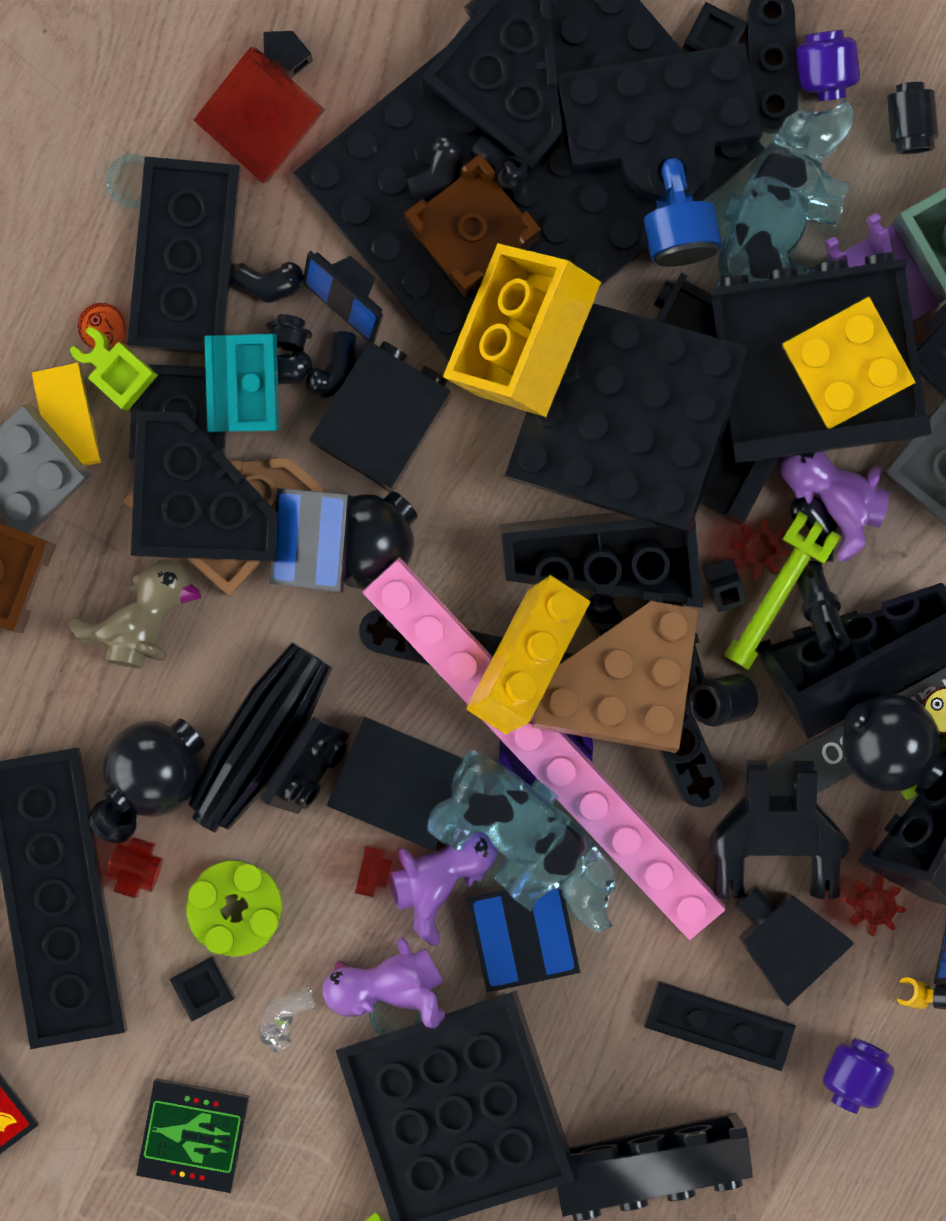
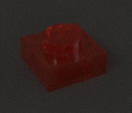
M371 844L365 846L355 890L356 894L374 898L377 887L386 889L392 860L384 859L385 847Z

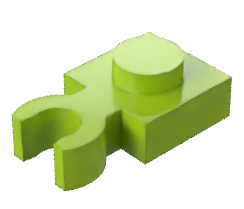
M88 327L86 332L95 341L93 351L85 354L80 348L72 346L69 349L70 353L77 361L96 366L88 379L121 409L128 411L158 374L125 344L118 342L110 350L107 336L95 328Z

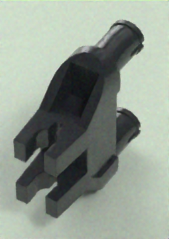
M747 760L745 797L719 822L709 838V850L716 857L714 894L717 897L729 898L730 880L733 899L742 898L745 895L744 871L745 858L748 856H811L812 871L809 894L818 899H825L826 889L829 891V899H835L840 896L841 859L849 852V841L837 824L817 803L818 773L817 770H814L813 761L793 762L792 796H770V771L767 770L766 760Z

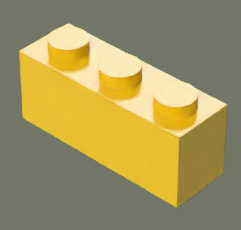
M551 575L527 590L466 710L505 735L529 723L591 601Z

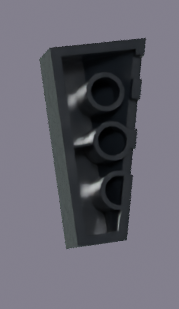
M617 512L500 524L506 581L537 585L551 575L569 588L594 591L597 594L612 596L617 594L639 597L643 600L682 603L686 606L703 608L696 519H694L690 534Z
M943 583L884 601L880 610L868 614H858L856 610L841 615L845 631L850 638V645L842 652H839L835 639L832 636L831 644L835 654L828 655L822 653L815 631H813L811 626L792 631L794 638L772 645L770 639L759 643L756 651L787 709L808 739L845 720L846 715L855 705L863 704L877 696L893 694L946 665V587Z
M946 751L942 754V756L945 757V759H946ZM945 766L941 777L931 787L922 789L917 786L914 791L919 796L902 817L897 814L892 817L884 828L888 835L877 849L873 851L868 848L858 860L864 867L915 895L942 905H946Z
M735 1112L569 1147L579 1178L575 1182L557 1187L562 1216L572 1215L574 1221H584L599 1217L601 1215L600 1209L619 1205L621 1211H632L648 1206V1199L667 1196L668 1201H680L694 1197L696 1195L695 1189L714 1186L715 1191H728L739 1188L743 1185L742 1179L753 1177L746 1126Z

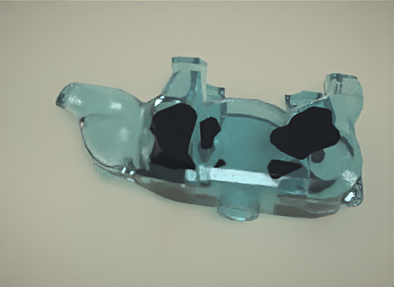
M845 99L831 110L820 112L800 110L787 117L782 128L757 160L743 195L733 194L724 220L732 223L719 255V277L716 281V287H720L719 279L736 275H748L749 282L768 280L767 272L782 268L796 267L797 275L817 272L816 268H805V266L797 263L788 255L798 246L802 239L807 221L836 226L845 204L844 200L850 183L835 180L822 169L821 165L823 161L839 148L855 119V114Z
M477 751L467 752L454 774L451 798L436 805L430 813L427 825L428 832L441 842H446L458 852L461 850L463 842H466L472 834L484 832L496 849L506 856L494 880L503 886L510 896L526 909L531 911L540 897L553 889H561L569 908L591 931L600 932L612 927L613 925L607 917V905L610 893L616 890L617 880L614 869L584 830L569 815L554 804L559 796L537 778L530 785L497 759L482 755Z

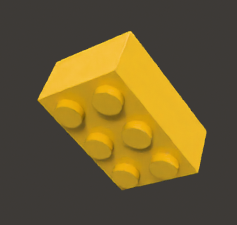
M498 243L443 378L477 397L546 417L601 282L568 260Z

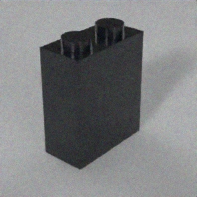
M369 341L309 440L314 446L391 492L395 490L450 400L451 390L445 387L448 380L433 369L423 366L419 372L406 364L404 361L407 355L395 346L383 341L380 347Z
M364 717L327 806L434 851L437 841L445 845L447 844L457 821V818L449 815L456 797L462 800L466 799L465 791L472 786L476 774L468 771L471 761L378 721Z

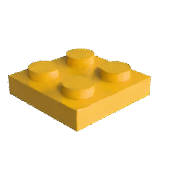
M870 297L782 343L783 349L827 429L837 426L916 383Z

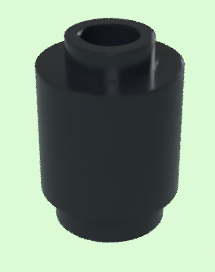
M907 82L896 85V93L887 96L891 143L896 144L897 154H918L934 150V139L939 137L935 91L925 89L924 82Z
M731 674L705 679L692 690L689 697V706L693 717L697 721L712 727L747 720L755 713L758 705L756 687L743 674Z

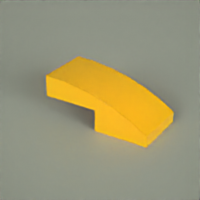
M79 363L31 372L39 413L84 466L101 463L94 419L89 410L82 368Z

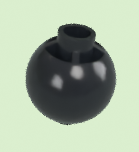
M391 491L384 499L373 494L351 496L344 584L364 590L399 557L408 566L414 549V535L410 525L417 520L418 516L413 506L399 493Z
M881 695L869 699L863 704L855 705L846 715L842 743L843 753L851 771L866 785L889 792L906 790L915 785L926 789L931 787L941 777L946 766V759L939 754L941 747L939 729L930 712L917 701L902 695Z
M179 718L171 726L159 721H143L125 728L113 739L105 754L103 776L109 787L104 792L106 797L122 813L129 809L136 815L157 817L177 810L191 797L198 783L200 765L197 753L205 747L203 739L182 718Z

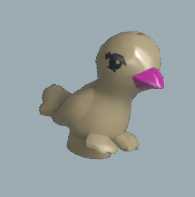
M159 560L151 564L141 574L132 578L134 585L128 587L127 590L133 594H138L136 601L120 608L101 622L90 623L81 618L73 617L68 621L69 629L84 644L102 643L108 645L105 661L113 664L141 669L145 656L156 660H165L166 653L156 646L164 617L169 611L183 603L202 599L199 589L191 583V578L186 568L174 560Z

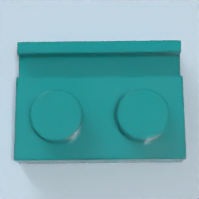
M277 334L205 336L207 431L280 430Z

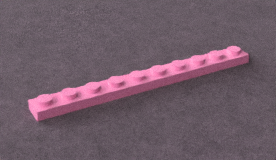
M399 557L373 580L362 593L453 690L469 704L493 656ZM535 712L529 723L507 735L484 721L689 940L725 911V904L720 898L714 894L705 882L565 733L533 728Z

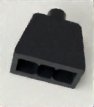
M755 885L735 903L737 908L752 923L739 936V939L776 996L787 1007L854 945L850 938L788 892L773 904Z

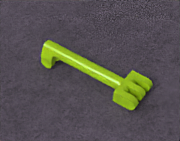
M800 511L782 541L794 547L793 551L739 641L733 639L723 655L746 670H749L758 654L755 652L757 646L810 558L822 565L825 564L841 535L832 531L826 537L823 547L818 545L815 541L824 525L817 521L806 537L798 533L805 525L808 517Z

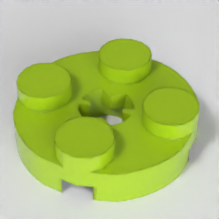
M238 859L226 860L206 869L189 889L186 906L187 920L197 940L212 953L232 957L244 956L262 948L274 935L279 927L282 916L283 899L275 879L264 869ZM236 894L238 895L237 901L243 897L248 903V908L242 911L243 920L231 921L232 916H229L228 919L224 916L222 908L227 905L226 897L228 895Z

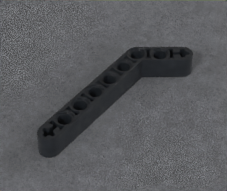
M379 610L369 612L362 619L359 625V636L362 643L369 650L378 654L431 666L407 640L406 652L396 650L400 644V641L396 639L385 638L382 645L374 644L375 637L368 633L369 626H376L379 624L380 619H387ZM388 620V628L398 631ZM467 629L494 656L503 637ZM565 652L560 663L566 661L574 654ZM686 700L682 728L686 729L691 735L692 744L690 749L682 755H675L668 751H658L681 800L691 806L702 808L710 806L718 800L723 785L717 767ZM699 754L702 758V763H695L693 766L699 777H709L711 783L704 788L706 795L703 798L697 793H688L687 786L693 783L691 774L687 768H683L678 773L675 766L677 763L690 762Z

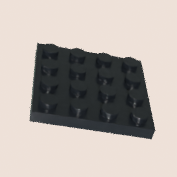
M593 303L547 416L544 417L526 412L505 476L515 482L690 534L751 354L749 347Z
M517 991L446 1013L444 1020L434 1029L426 1027L422 1021L336 1050L391 1221H448L572 1183L579 1178Z

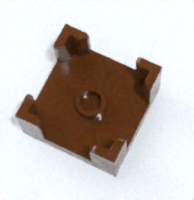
M481 153L461 169L462 176L435 198L427 204L422 199L404 213L405 223L464 298L480 287L498 243L527 250L539 240L541 228L527 211L521 213L495 181L496 173Z
M0 524V627L13 632L24 633L31 611L26 609L41 566L45 565L48 567L56 544Z

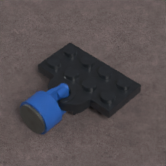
M745 43L557 74L558 93L572 170L579 171L620 164L626 182L638 196L642 194L656 200L657 210L644 217V226L650 258L657 265L664 267L683 266L701 262L715 256L722 247L715 206L710 202L693 201L692 195L703 184L705 185L715 161V147L761 140L762 129Z

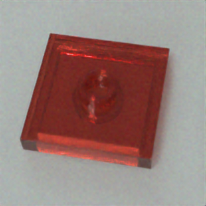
M250 47L197 114L194 121L262 183H266L324 113L325 109L257 47Z

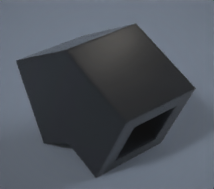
M293 31L263 32L266 69L282 68L291 79L313 61L311 52Z
M733 558L702 568L710 596L718 613L747 604L742 580L737 572Z

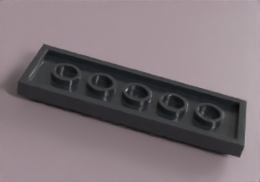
M80 747L0 761V873L30 1049L125 1033L128 1030L96 840L89 822L91 811Z

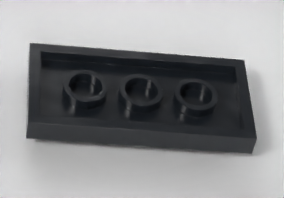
M145 156L127 345L130 348L205 354V336L226 335L241 174L240 165Z

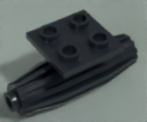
M291 642L255 682L210 752L189 802V806L195 810L191 817L194 821L214 833L217 832L219 827L229 830L265 789L267 790L260 799L267 805L297 814L300 813L302 808H308L315 801L321 788L318 783L327 769L333 768L341 760L346 751V744L344 742L350 735L345 730L315 717L311 719L332 670L331 666L309 651Z

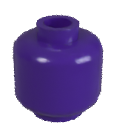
M843 29L807 34L806 42L799 45L796 50L800 87L808 93L817 92L818 101L846 98L845 88L855 86L860 80L857 44L853 38L844 36Z
M854 1038L851 1044H839L823 1075L824 1085L834 1093L831 1102L855 1114L858 1113L861 1106L868 1109L879 1107L895 1072L893 1066L887 1061L890 1054L858 1038Z

